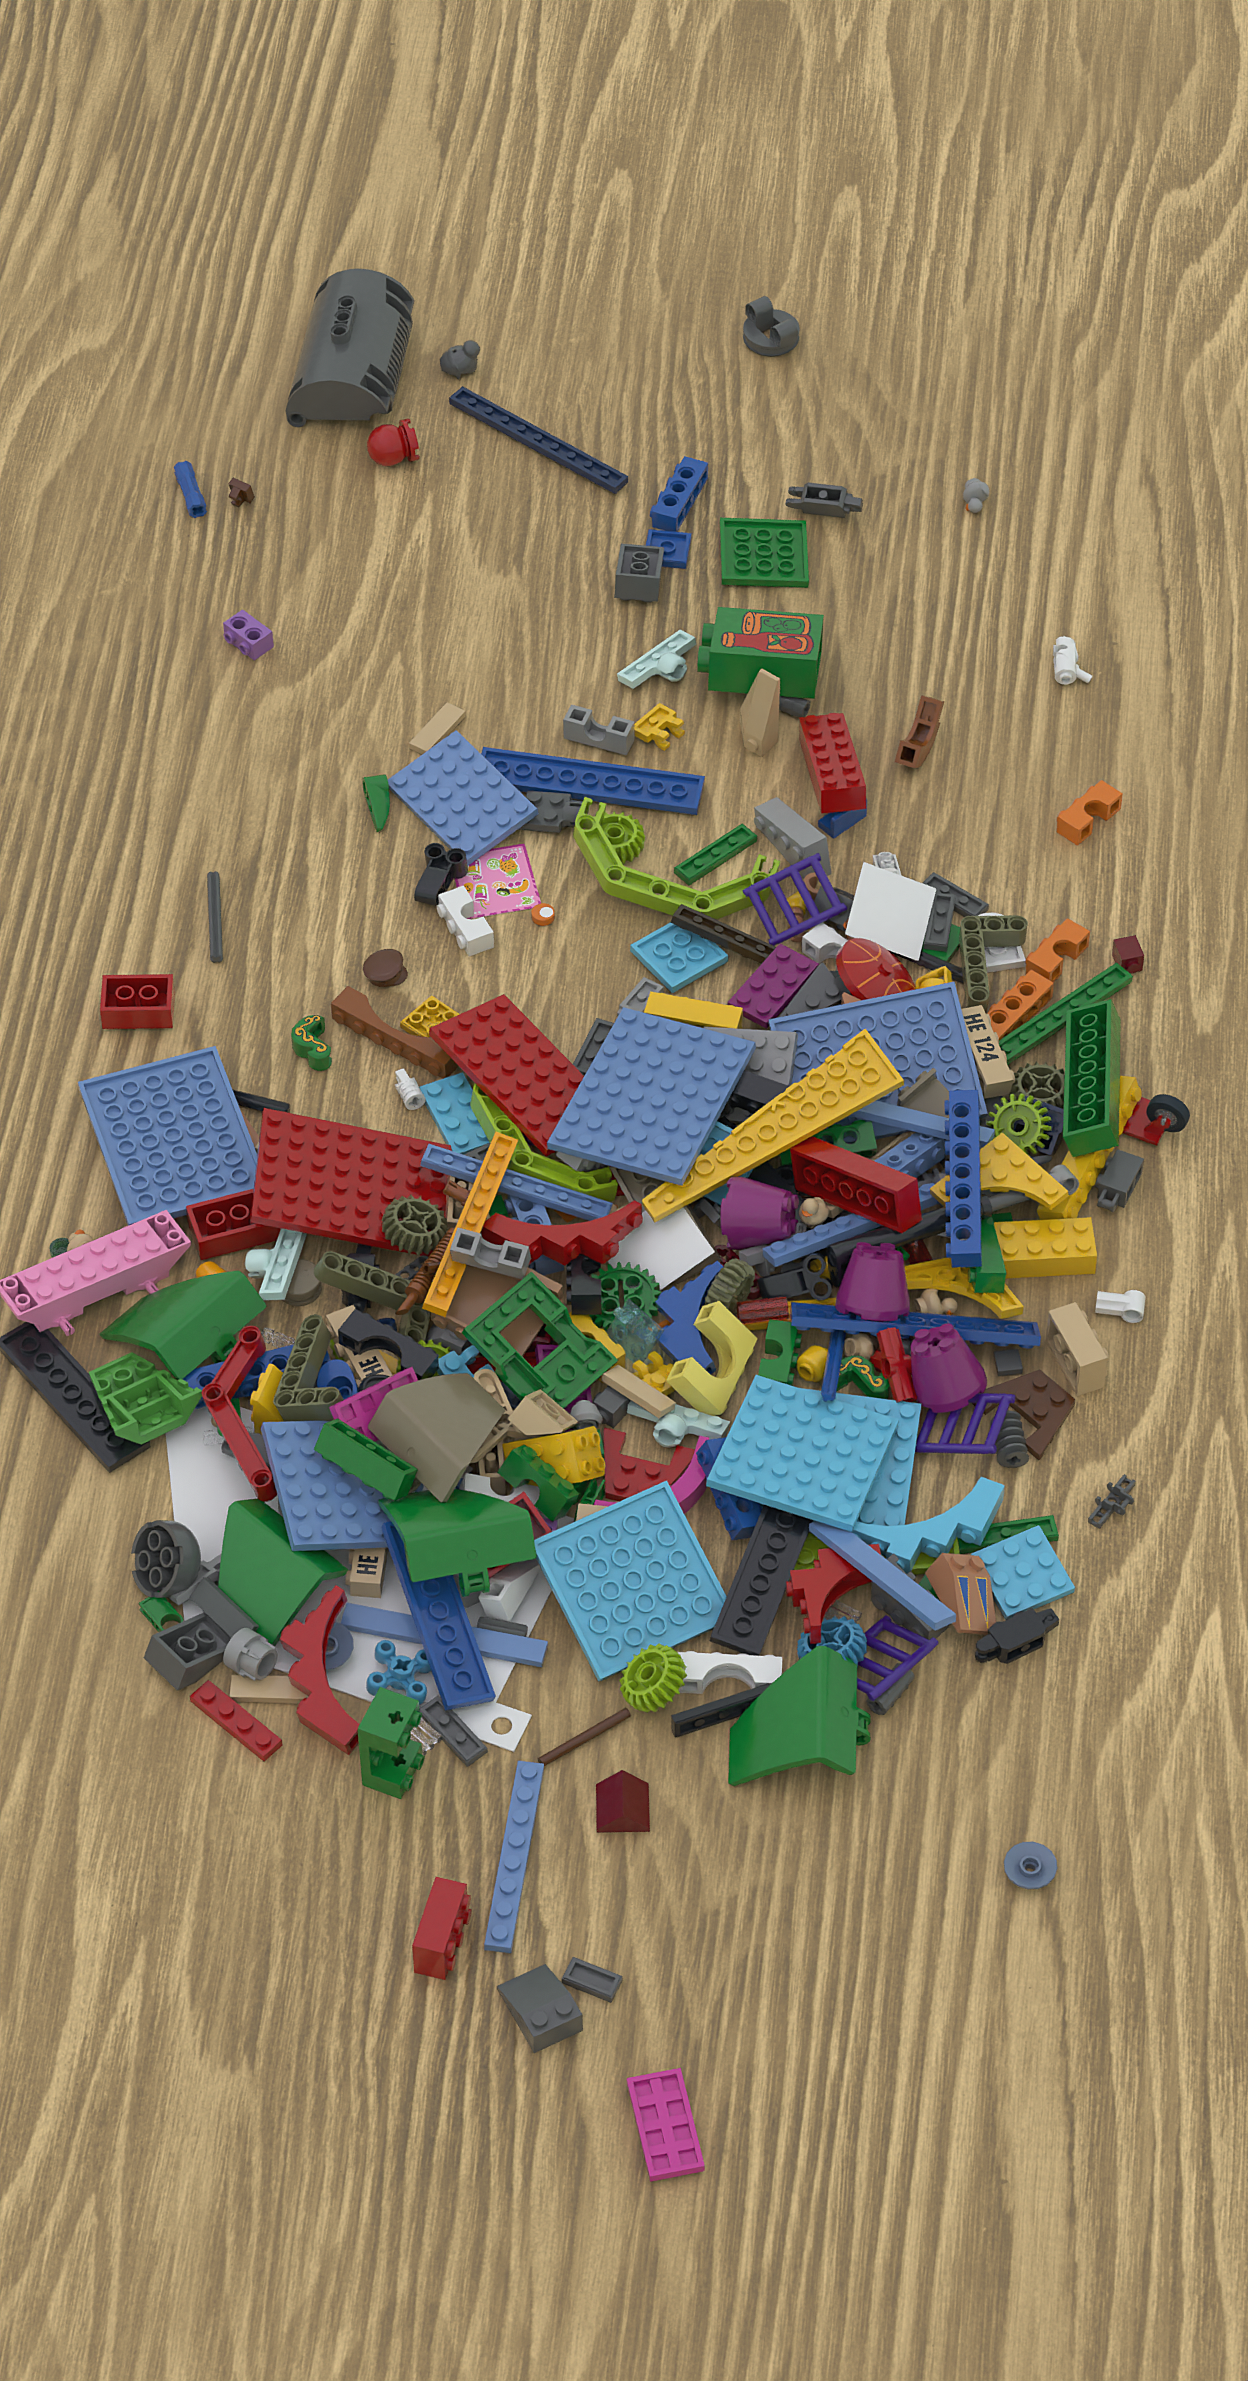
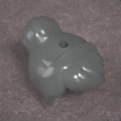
M468 340L464 345L450 347L440 358L441 370L456 376L457 379H460V375L463 373L475 372L477 369V356L480 353L478 343Z

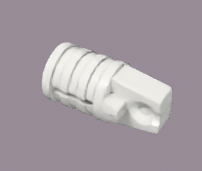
M404 1068L395 1071L398 1084H395V1088L406 1108L409 1110L420 1108L426 1099L415 1078H409Z

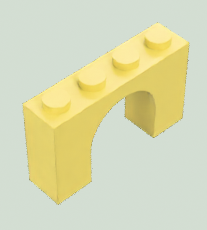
M720 1301L702 1306L693 1324L711 1341L717 1351L719 1370L716 1377L710 1375L693 1357L675 1362L666 1380L697 1411L711 1416H719L726 1410L727 1402L736 1389V1383L743 1374L745 1364L752 1355L758 1339Z

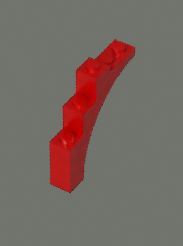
M634 1200L622 1209L607 1216L569 1225L531 1224L495 1213L485 1221L481 1235L484 1240L495 1245H504L505 1240L529 1246L531 1255L529 1264L543 1254L565 1266L580 1253L601 1264H605L619 1252L618 1242L622 1241L625 1236L643 1223L642 1204Z
M335 1585L331 1591L329 1590L324 1594L318 1608L315 1611L312 1610L307 1615L305 1624L295 1619L291 1625H287L283 1629L280 1641L284 1650L300 1660L291 1666L288 1674L291 1685L308 1696V1698L302 1699L297 1707L296 1714L300 1723L347 1755H350L359 1743L358 1727L360 1724L349 1716L335 1699L329 1687L326 1674V1650L329 1635L338 1614L348 1601L345 1591Z

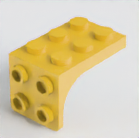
M595 1426L502 1444L505 1460L513 1449L526 1445L535 1450L541 1460L553 1466L555 1472L570 1483L583 1482L604 1476L605 1461L600 1450V1436ZM530 1480L527 1484L538 1487L536 1482H534L533 1480Z

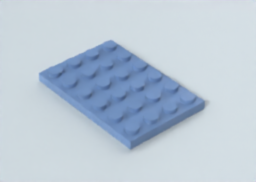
M457 730L388 779L389 789L450 850L460 848L465 851L467 866L539 814L538 809Z

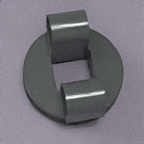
M767 296L746 304L745 315L748 318L743 325V340L749 349L759 355L774 357L784 355L796 347L799 341L800 328L795 317L785 311L773 309L772 302ZM770 329V338H767L762 332Z

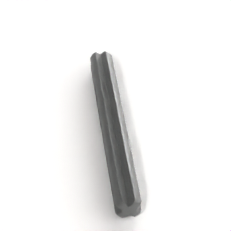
M215 871L207 874L209 942L211 962L220 963L223 960L219 873Z

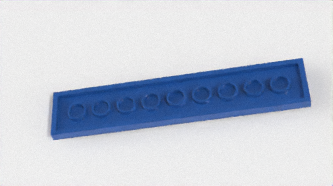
M483 747L481 753L520 792L571 794L572 799L584 800V797H587L595 802L697 815L705 783V776L488 747Z
M791 1302L790 1307L791 1326H796L799 1330L820 1328L824 1332H835L836 1329L845 1330L849 1334L870 1332L871 1335L877 1336L879 1331L896 1327V1329H899L901 1338H909L914 1336L920 1329L929 1330L949 1323L958 1331L963 1340H969L972 1344H984V1342H994L997 1346L1019 1344V1347L1029 1349L1034 1346H1040L1041 1341L1037 1322L909 1312L908 1316L898 1315L897 1320L873 1321L861 1319V1316L851 1311L848 1314H843L833 1305Z

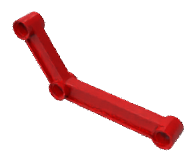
M247 1326L240 1331L238 1342L212 1382L203 1388L202 1397L256 1497L260 1501L268 1502L277 1496L273 1475L230 1401L257 1358L266 1351V1344L259 1328Z

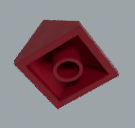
M624 1770L597 1783V1833L650 1832L649 1783Z

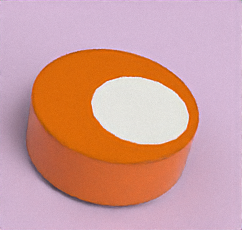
M540 903L532 908V921L535 924L546 926L554 921L555 911L551 905Z

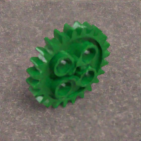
M618 1262L616 1268L608 1264L607 1271L599 1268V1276L591 1274L592 1278L601 1280L602 1315H589L598 1328L603 1326L606 1332L613 1329L614 1336L617 1335L619 1330H622L623 1335L626 1336L627 1330L631 1329L636 1334V1327L639 1326L644 1330V1322L652 1324V1316H658L655 1301L661 1294L660 1285L656 1283L654 1275L649 1276L648 1269L640 1272L639 1264L632 1269L630 1262L625 1267H622L621 1263ZM619 1281L623 1282L625 1304L624 1317L621 1316L620 1297L618 1287ZM609 1309H614L612 1312H607Z

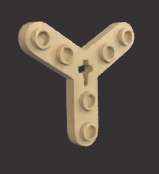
M481 1369L475 1373L474 1379L505 1409L504 1414L499 1420L505 1419L507 1423L503 1422L497 1428L498 1422L496 1423L470 1464L482 1459L506 1436L524 1440L553 1435L526 1436L514 1430L512 1423L508 1420L513 1410L497 1374L489 1369Z

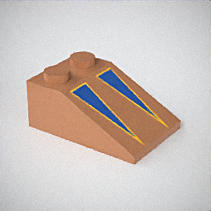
M941 1553L925 1574L939 1600L956 1613V1622L953 1623L958 1633L987 1635L988 1629L996 1623L990 1575L985 1568L983 1560L979 1556Z

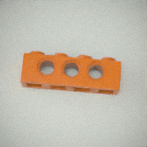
M1030 970L1025 976H1021L1018 979L1016 985L1011 990H1007L1004 993L1002 999L997 1004L994 1003L990 1007L987 1014H989L992 1030L997 1033L999 1040L1031 1020L1052 999L1054 987L1052 981Z

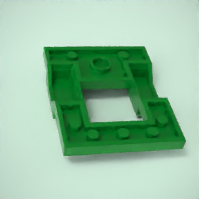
M532 1272L526 1275L462 1331V1334L496 1368L495 1373L498 1378L521 1401L525 1396L541 1389L565 1409L618 1361L600 1341L587 1338L572 1323L567 1307ZM528 1308L547 1325L544 1330L559 1344L554 1351L534 1368L500 1334L501 1331Z

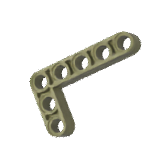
M1018 915L967 916L961 920L959 946L966 1008L982 1005L985 1013H987L990 993L984 947H1017L1023 945L1026 941L1028 922L1024 917Z
M332 1251L326 1252L314 1268L315 1277L322 1283L398 1310L407 1298L405 1289L411 1282L405 1278ZM424 1301L422 1303L415 1302L409 1312L402 1315L398 1331L403 1336H410L416 1343L421 1339L425 1341L431 1315L430 1311L422 1309Z
M317 1314L310 1315L303 1320L274 1396L273 1403L285 1422L332 1421L334 1418L329 1407L344 1400L336 1387L313 1388L332 1336L322 1317Z

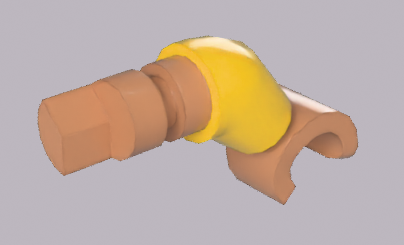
M814 872L809 873L804 878V883L813 901H815L819 889H815L818 878ZM797 891L789 896L787 901L798 922L801 923L804 921L803 918L807 907ZM804 931L790 939L793 942H801L802 936L806 933Z

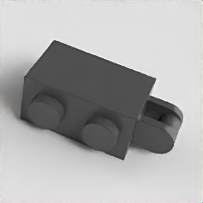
M1117 1149L1113 1158L1109 1157L1107 1159L1104 1169L1106 1171L1104 1175L1100 1174L1095 1185L1098 1188L1097 1198L1099 1200L1097 1207L1105 1208L1111 1212H1114L1117 1206L1125 1207L1142 1175L1144 1158Z

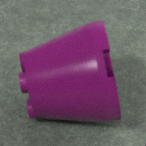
M731 1177L726 1184L729 1191L726 1198H722L721 1231L722 1235H727L728 1242L726 1247L729 1250H744L755 1246L772 1244L788 1239L792 1234H796L798 1220L795 1219L799 1205L798 1195H793L788 1190L745 1177Z
M866 1242L856 1243V1248L853 1250L836 1296L835 1308L839 1312L848 1314L851 1311L861 1316V1319L873 1321L897 1320L898 1315H909L910 1299L903 1254L895 1250L894 1244L881 1243L880 1246H871L870 1243Z
M943 1324L940 1327L929 1330L920 1329L915 1333V1339L911 1344L912 1382L917 1396L916 1403L931 1408L934 1413L950 1412L969 1405L968 1400L976 1394L985 1391L987 1377L984 1368L952 1324Z

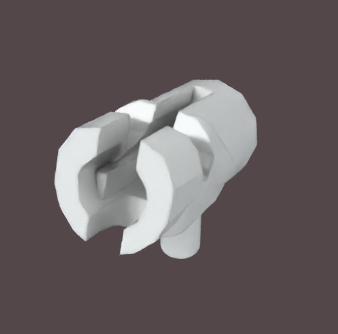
M1065 636L1057 638L1056 645H1053L1055 680L1060 684L1068 685L1073 683L1077 677L1089 683L1092 675L1081 670L1078 664H1076L1078 653L1075 641Z

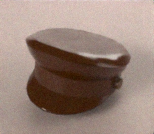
M383 949L374 952L366 959L363 965L364 975L371 984L378 987L399 985L408 976L407 969L403 966V956L395 949Z

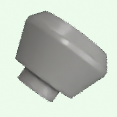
M588 1400L578 1401L571 1409L570 1415L578 1421L576 1426L572 1427L574 1430L595 1426L597 1429L602 1423L603 1419L596 1405Z

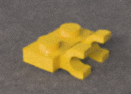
M659 703L634 724V736L646 743L654 740L655 744L665 751L670 747V742L666 741L669 733L664 731L666 727L669 728L675 737L680 738L685 734V730L680 728L684 724V720L677 718V713L674 710Z
M656 1351L651 1352L647 1357L653 1363L646 1365L641 1360L633 1363L632 1368L638 1371L632 1373L633 1375L666 1396L675 1391L666 1381L674 1365L672 1363L665 1365L663 1358Z

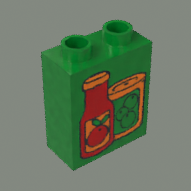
M718 607L715 624H703L702 646H699L697 672L709 673L708 691L748 694L757 674L761 669H764L780 678V696L815 699L822 654L824 615Z

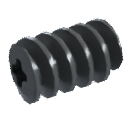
M1009 1410L1006 1413L995 1443L997 1447V1462L1003 1467L1017 1468L1027 1464L1029 1455L1027 1454L1026 1439L1024 1438L1022 1422L1020 1421L1021 1416L1019 1413ZM994 1417L990 1421V1427L992 1425Z

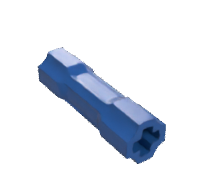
M188 461L178 462L174 466V473L184 495L188 513L194 518L204 516L207 512L206 503L199 490L192 464Z

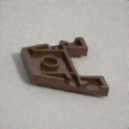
M1040 1369L987 1388L983 1392L1015 1395V1402L1010 1403L1009 1406L1038 1429L1026 1439L1025 1444L1028 1449L1027 1451L1037 1460L1043 1457L1044 1451L1049 1443L1053 1441L1059 1427L1061 1428L1075 1406V1398ZM987 1403L983 1414H988L999 1404Z

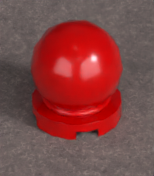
M409 418L400 420L399 427L392 424H382L370 433L367 440V451L371 459L377 464L391 467L401 463L405 457L409 462L419 460L420 456L415 455V450L419 449L415 429L409 428L408 424L411 423Z

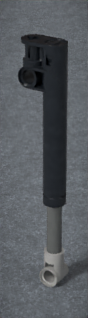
M1057 1165L1051 1169L1049 1174L1068 1190L1069 1195L1078 1189V1179L1065 1165ZM1013 1190L989 1197L981 1194V1220L992 1217L994 1211L1030 1200L1031 1198L1026 1197L1025 1193ZM946 1206L921 1214L922 1220L903 1233L884 1226L829 1244L827 1246L828 1271L833 1285L836 1288L840 1287L851 1255L858 1242L870 1243L871 1246L890 1243L894 1244L896 1249L946 1232V1222H950V1216L946 1217Z

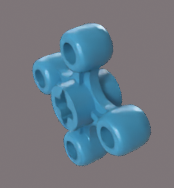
M380 1641L375 1647L374 1656L376 1661L386 1664L388 1670L385 1673L373 1672L368 1676L366 1682L368 1693L375 1696L379 1687L386 1689L390 1685L397 1690L405 1689L407 1697L418 1700L419 1705L422 1704L427 1696V1687L424 1683L415 1681L414 1674L417 1672L429 1673L431 1671L424 1649L418 1651L415 1658L411 1660L406 1656H396V1648L391 1641Z

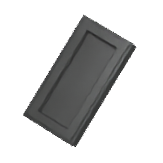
M572 1957L562 1977L563 1984L612 2003L623 1981V1976Z

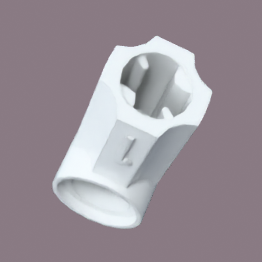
M1130 1290L1125 1292V1294L1098 1291L1095 1313L1117 1315L1127 1322L1137 1323L1143 1319L1146 1297L1144 1293L1137 1290Z

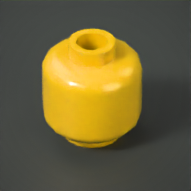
M813 1345L804 1351L797 1359V1371L800 1377L811 1382L821 1381L824 1377L828 1349Z

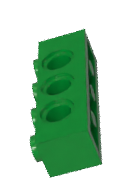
M857 1120L852 1122L851 1125L846 1126L834 1124L829 1126L828 1129L813 1135L815 1138L829 1141L835 1146L865 1158L877 1154L872 1121ZM850 1136L855 1138L856 1142L847 1144L843 1139ZM790 1148L778 1154L780 1166L792 1165Z

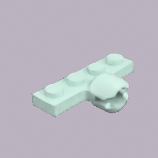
M682 630L677 631L617 673L618 681L634 689L655 674H659L671 682L681 680L687 671L686 660L681 655L696 645V638Z
M281 1228L273 1249H252L247 1252L245 1267L250 1272L248 1276L253 1279L264 1278L259 1291V1295L263 1300H285L307 1233Z
M630 1401L627 1409L629 1414L656 1422L653 1436L657 1443L667 1448L680 1444L683 1437L688 1433L709 1437V1439L724 1438L730 1426V1421L721 1419L718 1416H711L677 1404L674 1410L661 1418H657L633 1401Z

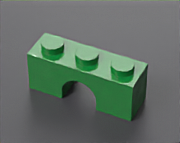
M769 1319L765 1337V1354L776 1355L778 1358L771 1360L761 1358L758 1375L793 1386L795 1373H791L792 1368H797L799 1353H795L796 1348H801L802 1334L798 1333L796 1326H791V1322Z
M526 1445L513 1449L497 1472L515 1489L528 1484L530 1480L536 1482L540 1490V1496L534 1506L552 1522L565 1517L580 1495L574 1489L572 1483L560 1477L555 1472L553 1466L541 1460L535 1450Z

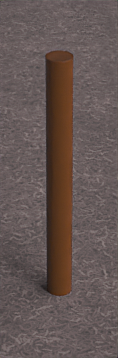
M627 1708L620 1710L538 1758V1762L544 1764V1766L550 1764L631 1717Z

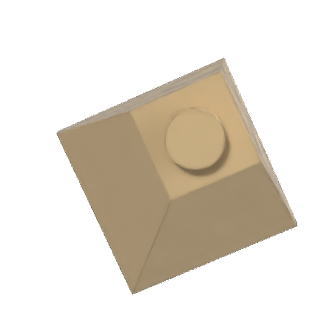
M541 1389L525 1396L508 1418L514 1430L526 1436L561 1433L576 1426L578 1423L573 1416Z

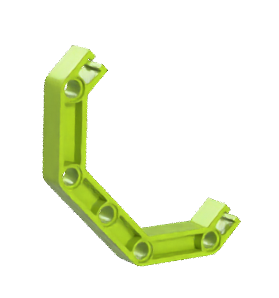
M584 797L575 820L574 839L602 889L607 894L672 916L681 904L716 920L751 907L753 904L749 896L746 897L743 890L779 871L780 861L774 859L769 874L761 872L767 857L759 854L752 873L701 892L623 866L601 827L605 817V803L600 802L599 809L595 817L588 815L593 800ZM770 887L757 892L762 902L770 896Z
M476 1083L474 1084L470 1106L490 1144L495 1132L518 1139L507 1169L601 1200L615 1201L618 1183L616 1180H612L609 1183V1179L612 1176L609 1167L589 1172L576 1171L568 1165L532 1152L519 1128Z

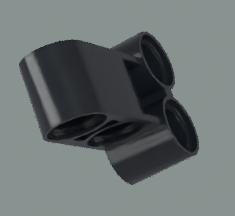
M431 843L424 850L426 869L416 886L414 899L417 902L437 906L439 905L438 895L447 892L453 878L459 879L466 876L468 866L464 850L454 848L446 852L442 844Z
M818 1252L810 1253L805 1258L803 1267L757 1279L763 1303H770L808 1292L817 1300L827 1299L832 1293L833 1283L828 1277L821 1275L827 1265L825 1256ZM812 1258L819 1259L822 1263L821 1269L812 1270L808 1265V1261ZM824 1282L828 1286V1292L825 1294L817 1293L815 1284Z

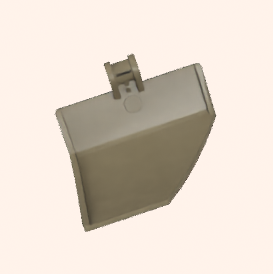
M447 1374L412 1382L389 1391L371 1419L368 1428L393 1454L418 1469L409 1493L418 1489L422 1483L440 1502H447L466 1468L504 1414L505 1409L470 1374Z

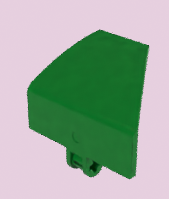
M230 1271L211 1274L173 1284L141 1298L99 1335L102 1339L135 1344L154 1351L172 1375L179 1380L187 1376L210 1355L214 1364L224 1362L237 1343L234 1335L262 1312L267 1305L242 1272Z
M454 1489L447 1502H440L429 1490L408 1493L407 1496L395 1501L387 1498L378 1499L379 1506L391 1520L404 1543L409 1576L412 1582L459 1574V1588L463 1597L479 1591L488 1593L490 1591L487 1568L531 1560L537 1556L528 1510L504 1500L460 1489Z
M258 1498L235 1501L228 1508L218 1587L259 1625L256 1633L268 1639V1643L276 1646L281 1638L283 1629L290 1625L321 1582L346 1575L348 1568L325 1550L292 1551L284 1518L265 1502L260 1501Z
M817 1646L778 1677L756 1698L730 1728L728 1783L736 1786L776 1772L818 1762L847 1775L856 1773V1745H865L871 1740V1734L868 1731L871 1716L866 1711L857 1707V1663L855 1664L846 1656V1660H844L840 1653L829 1647Z

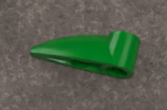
M386 774L362 778L364 795L376 832L383 829L389 815L390 797Z

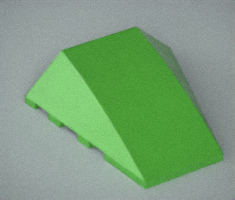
M133 1352L89 1372L90 1379L115 1435L138 1444H144L184 1425L202 1397L201 1389L189 1387L188 1382L183 1379L176 1380L172 1378L170 1372L164 1369L161 1371L156 1369L155 1364Z

